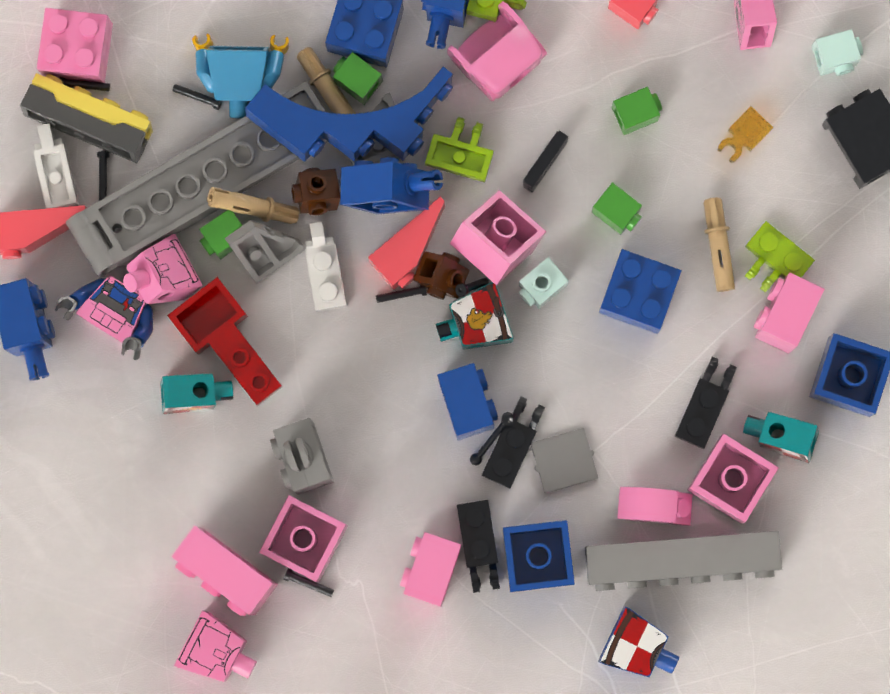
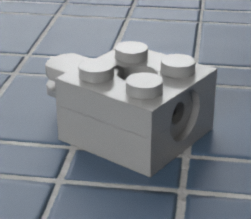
M310 418L273 430L275 438L271 439L270 442L275 457L279 460L283 459L285 469L280 470L286 488L289 490L293 489V492L300 495L334 483L316 427Z

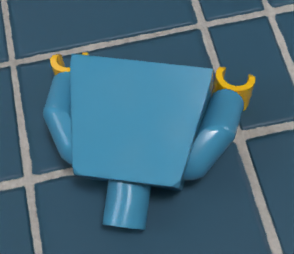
M208 33L206 34V43L199 45L197 36H193L192 42L197 50L195 53L197 76L206 90L214 93L215 100L229 101V117L231 118L245 117V107L248 105V101H251L265 84L272 89L280 77L284 54L289 49L288 37H286L284 45L277 46L274 44L276 35H272L270 38V53L269 47L213 46V41Z

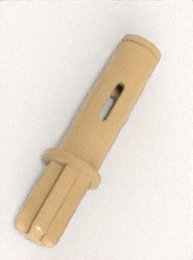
M307 47L300 51L297 59L310 77V85H315L333 113L356 114L330 76L331 70L325 69L313 49Z
M211 187L208 193L207 202L209 207L256 216L264 222H268L271 219L293 224L297 223L299 218V208L274 202L271 197L261 199L216 187Z
M718 197L704 200L703 203L707 229L704 232L709 237L717 292L735 290L727 231L730 228L725 223L722 199ZM720 251L722 254L723 268L721 266Z

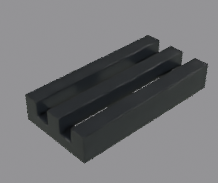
M560 130L556 132L523 179V187L531 193L534 192L566 146L569 136Z

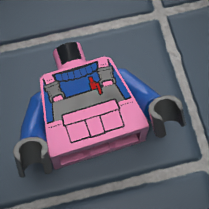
M111 275L82 286L70 296L60 297L55 306V311L61 307L68 309L64 315L65 320L71 319L74 311L78 309L77 315L122 342V355L129 349L134 350V360L140 358L141 348L153 332V309L150 304L144 302L139 290L129 292L125 288L124 283Z

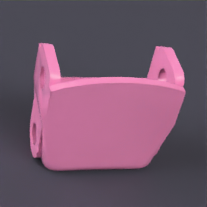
M504 1L498 5L500 15H498L496 22L489 20L463 42L458 50L452 45L447 49V54L453 63L491 101L499 99L536 68L540 64L541 59L547 55L544 47L528 30L522 19Z

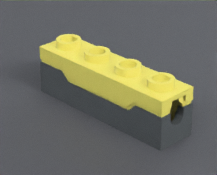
M36 73L20 104L25 117L42 124L50 123V126L58 131L136 164L148 143L147 140H149L153 132L151 122L145 114L136 110H132L131 113L120 108L119 104L107 98H103V100L94 98L88 90L79 86H75L74 89L63 84L61 79L47 74L45 77Z

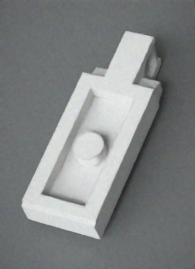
M50 123L37 126L41 143L34 144L35 150L33 153L45 207L79 206L63 139H55Z
M322 222L311 223L312 240L305 242V253L315 311L347 307L337 246L334 244L333 237L325 238Z

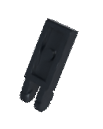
M713 356L702 379L700 378L674 436L701 449H705L729 393L727 389L737 368L730 364L723 375L724 379L721 386H717L709 382L717 369L719 360Z
M522 396L513 412L514 423L511 426H506L501 432L481 475L509 489L537 431L535 429L545 409L541 405L535 408L529 427L517 422L527 405V399Z
M488 500L458 504L457 510L466 566L470 570L473 593L480 592L481 583L476 567L489 565V579L493 590L500 589L496 567L498 558Z

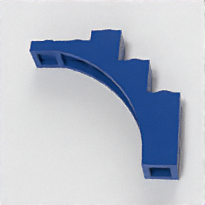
M442 67L426 88L410 99L382 110L357 114L328 113L314 110L283 97L265 84L245 107L246 117L304 162L310 156L315 158L322 151L326 144L323 141L324 139L352 161H355L359 155L365 157L375 144L373 139L404 161L409 154L414 156L424 144L422 140L424 129L418 123L424 125L433 114L432 106L439 99L443 102L453 89L451 85L453 74L445 67Z

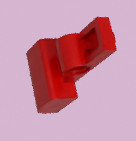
M218 277L167 315L198 355L210 346L213 348L257 406L283 387L236 327L248 316Z

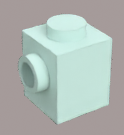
M852 29L818 38L812 45L820 76L833 72L836 73V76L848 74L854 71V67L861 60L860 56L863 55L862 43L859 37H854Z
M548 257L519 281L521 290L518 293L530 307L535 304L540 309L568 285L569 280Z

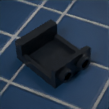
M867 89L853 98L855 103L844 108L841 104L826 113L828 118L822 124L824 130L829 129L855 172L856 176L853 179L859 189L890 172V104L881 89L873 93Z

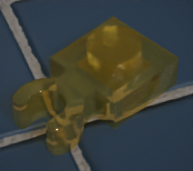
M750 106L728 129L734 137L722 140L717 150L721 152L726 146H731L735 154L732 155L729 162L734 163L739 159L743 146L751 152L771 132L773 126Z

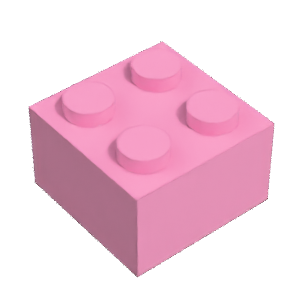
M45 8L37 70L41 75L46 77L47 74H50L59 79L63 77L67 80L105 83L113 23L108 15Z
M499 190L462 222L450 244L493 283L498 285L533 253L546 231Z
M790 272L784 279L778 278L767 297L768 300L772 301L770 306H765L761 310L753 326L758 329L755 338L788 354L798 346L825 289Z
M722 434L687 491L742 524L747 521L779 467L727 435Z
M288 495L259 553L319 583L348 525Z
M424 532L422 538L416 537L410 554L416 557L412 569L405 568L400 586L405 587L403 594L442 607L462 545Z

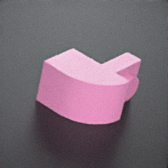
M620 487L617 519L690 526L693 494L667 489Z

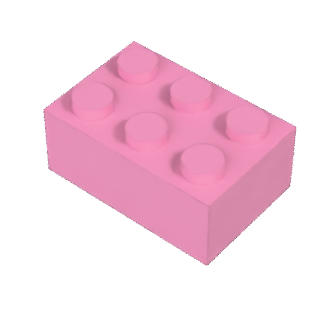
M194 526L172 555V558L177 561L175 567L189 578L198 576L203 580V583L200 585L203 589L215 597H220L221 595L229 600L227 606L240 616H246L247 614L256 615L278 585L202 527Z

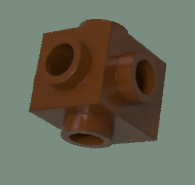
M308 168L303 172H298L296 184H292L291 192L293 203L299 204L300 214L309 213L310 215L317 216L327 211L337 210L340 202V190L336 169L320 170L319 168Z
M424 251L413 281L428 288L426 293L437 299L444 300L445 296L458 299L459 296L456 294L455 288L458 284H465L470 270L460 265V258L452 254L443 252L442 255Z

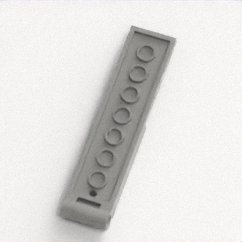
M307 81L282 95L299 105L325 112ZM245 116L87 209L76 213L66 221V225L97 276L101 277L117 267L120 268L132 261L141 252L168 236L180 233L221 209L208 206L207 197L211 187L242 193L300 158ZM116 228L122 229L119 233L114 232Z

